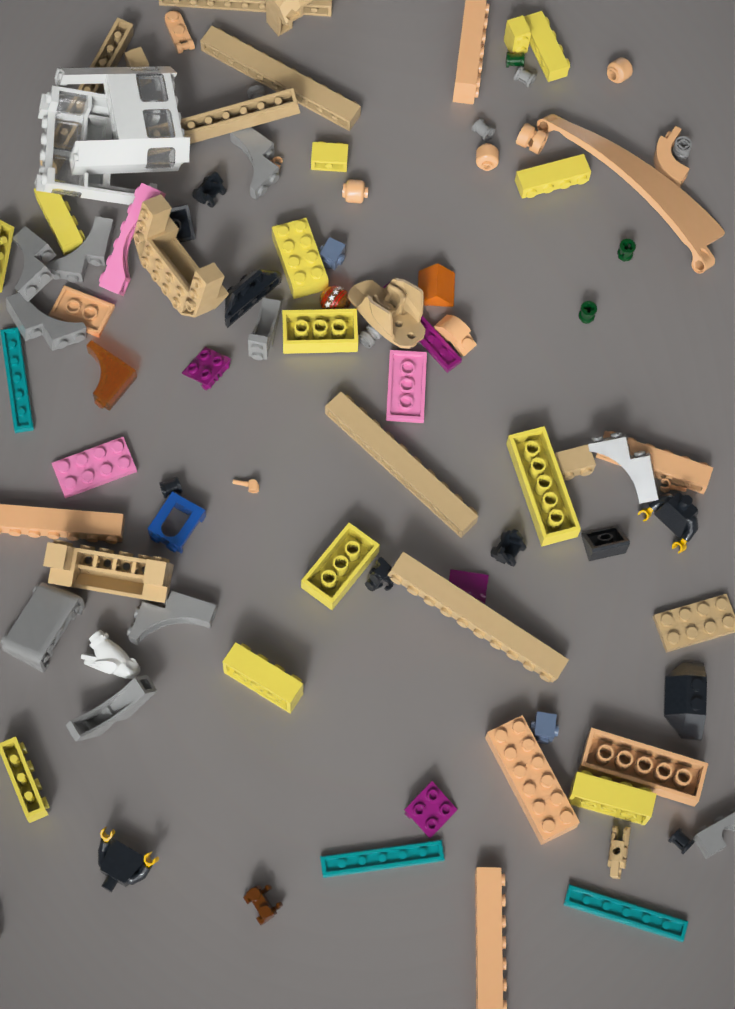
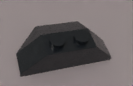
M261 269L255 270L248 275H244L238 284L231 286L227 290L229 294L225 298V326L227 328L277 287L281 283V273Z
M683 662L665 676L664 717L681 739L701 741L706 720L707 675L704 663Z

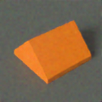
M439 263L419 270L418 287L423 291V305L454 307L455 273Z

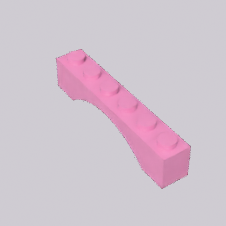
M143 183L136 188L134 202L129 205L127 210V219L121 224L120 236L114 241L113 253L107 258L106 270L100 275V287L124 296L131 280L128 271V251L142 202L160 194L165 198L166 194Z

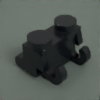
M214 171L204 178L203 183L198 189L193 190L192 197L202 204L208 201L207 205L213 208L216 205L213 200L218 193L225 195L227 191L222 184L223 180Z
M516 529L504 531L501 534V541L497 547L495 546L491 549L490 553L491 557L495 558L496 561L503 564L507 563L513 567L517 563L515 557L519 551H525L527 548L522 541L524 538Z
M379 557L376 561V565L379 567H373L370 570V578L365 582V586L370 591L381 588L383 582L388 583V586L384 588L386 591L393 587L394 582L388 576L392 567L383 557Z

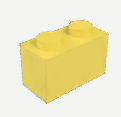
M524 16L507 20L504 42L510 54L527 53L531 30Z
M324 141L312 143L311 170L347 172L348 144L340 142L326 143Z

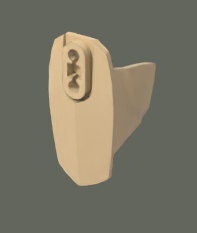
M396 277L385 288H382L373 280H366L354 285L350 289L348 294L350 302L384 338L400 348L408 349L416 346L419 341L424 339L426 329L420 322L424 303L422 289L404 279Z

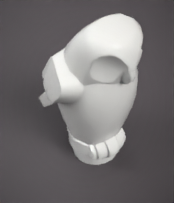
M99 630L89 638L91 642L90 647L94 649L95 654H81V659H85V665L125 679H133L138 676L141 669L136 659L129 658L128 654L119 645L109 639L107 632L104 633L102 630Z

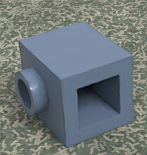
M329 237L325 245H321L318 250L325 268L336 270L337 266L342 265L345 259V244Z
M537 711L534 721L530 723V730L537 743L548 744L553 741L554 736L558 737L559 725H556L557 714Z

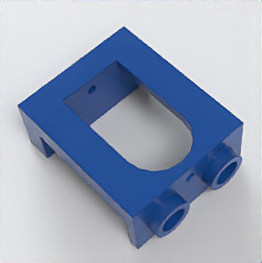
M172 492L148 527L150 539L156 543L161 542L165 544L166 548L174 553L177 551L182 554V547L199 521L202 523L206 518L205 509ZM175 507L190 517L176 536L168 537L162 533L161 527Z

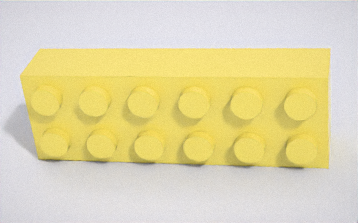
M545 426L508 435L506 445L541 547L578 537L581 528Z

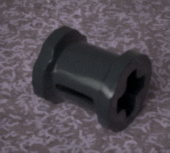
M174 477V480L165 483L159 482L164 499L172 492H183L178 477Z
M681 828L668 840L669 843H674L683 855L695 842L682 833Z

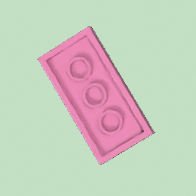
M390 350L386 421L424 423L427 352Z
M124 437L51 463L65 499L137 472Z

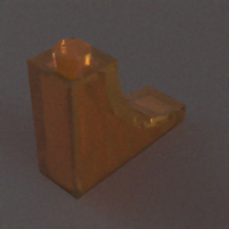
M91 340L86 345L88 354L97 361L101 369L98 386L93 392L94 402L98 407L106 408L110 411L137 379L136 370Z

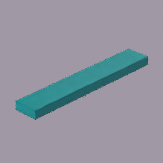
M18 327L2 329L0 332L15 433L32 431L34 426L20 331Z
M442 840L320 856L323 878L442 862L445 860Z
M570 884L568 885L563 904L564 906L679 942H684L689 922Z

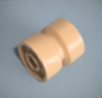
M525 123L517 137L516 144L523 148L529 147L531 152L539 155L546 144L549 134L540 129L536 131L534 126Z

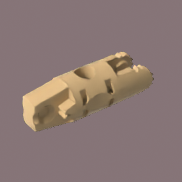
M618 826L612 827L608 867H611L610 877L613 879H621L622 868L626 869L631 827L624 828L622 841H618Z

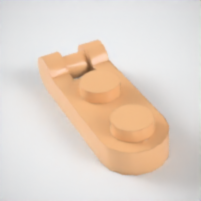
M174 10L167 12L164 17L165 25L177 53H183V50L195 49L194 42L190 37L182 15Z

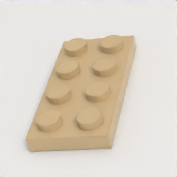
M727 594L661 612L653 616L666 653L735 633V614Z

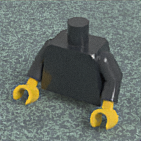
M679 492L675 496L672 494L658 496V500L651 502L649 508H643L638 513V515L642 512L646 513L647 517L643 520L646 521L654 511V515L678 538L682 537L681 541L675 542L672 545V549L680 545L681 549L678 553L686 550V542H689L698 530V509L692 504L693 499L689 495L683 496Z
M105 826L100 832L101 841L98 848V865L101 873L107 876L101 887L112 893L117 883L127 887L145 879L152 865L159 861V857L157 856L154 860H151L150 855L152 851L143 856L114 838L111 841L110 839L114 836L115 830L113 829L110 835H108L105 831L107 826Z

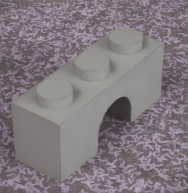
M735 808L730 810L731 815L727 817L721 815L713 820L714 824L710 827L704 825L696 830L697 834L693 839L705 859L727 846L722 838V831L729 829L735 832Z

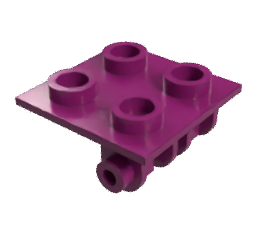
M204 347L182 374L202 383L201 387L204 390L212 388L215 381L219 380L218 376L222 377V374L230 368L231 358Z
M450 569L449 582L485 604L489 575Z
M431 781L404 809V814L409 819L412 818L421 830L431 838L458 809Z

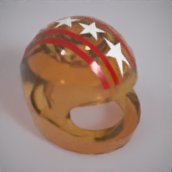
M338 285L327 287L319 297L322 309H348L351 303L348 299V292Z

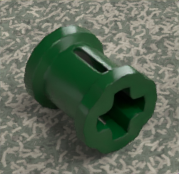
M507 52L506 68H509V66L524 67V52L521 54H510V52Z
M624 239L621 241L617 251L618 258L621 261L625 262L632 259L633 252L636 249V244L633 240Z
M592 301L583 302L578 316L582 323L589 324L594 321L597 306Z

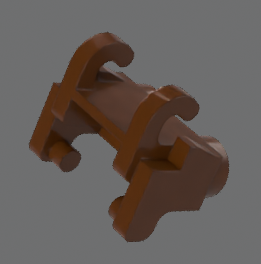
M270 884L266 885L263 890H261L262 887L260 885L255 886L246 892L247 894L243 897L247 904L252 902L260 916L256 919L260 926L275 917L274 915L277 914V910L283 906L282 902H278L276 906L272 907L265 896V893L272 889Z

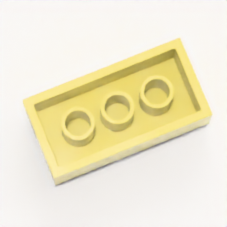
M307 218L273 226L272 239L293 299L328 290L329 279Z
M357 309L282 310L283 354L358 352Z
M348 523L301 580V588L330 610H333L377 556L380 544L351 523Z
M235 642L222 661L225 674L290 714L303 696V683L298 676L294 674L290 676L285 673L283 667L278 664L272 665L265 656L254 654L251 652V648L243 643L240 645Z
M577 771L571 782L568 795L570 805L641 825H646L652 817L657 793H653L651 789L646 787H640L639 789L632 787V784L628 782L617 783L612 781L610 777L601 776L599 778L592 776L593 774L588 771Z

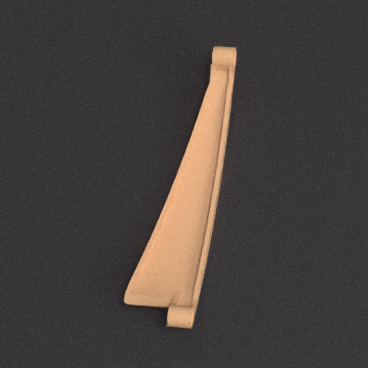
M550 114L537 122L538 130L540 129L546 133H550L553 130L559 131L566 138L609 166L639 192L663 217L681 241L690 248L693 256L692 268L696 273L701 274L715 264V258L707 246L724 236L725 232L705 209L674 182L626 149L555 114Z

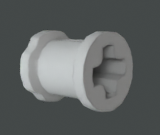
M520 66L514 76V80H519L526 84L527 88H530L537 74H532Z
M480 118L472 126V131L477 132L483 137L482 140L486 142L494 135L495 129L493 127L490 128L484 122L485 120Z

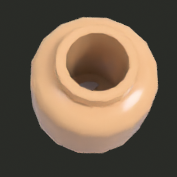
M623 57L612 61L607 66V76L614 83L624 82L633 73L631 63Z
M485 143L477 148L476 164L480 169L489 171L498 166L499 150L497 147L490 143Z
M349 179L346 183H343L342 198H345L348 203L361 204L364 198H368L369 187H365L363 180Z

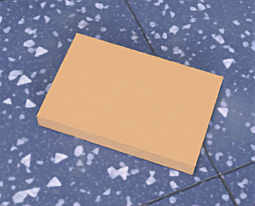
M64 285L48 316L65 322H83L87 328L86 333L100 338L115 309V304Z

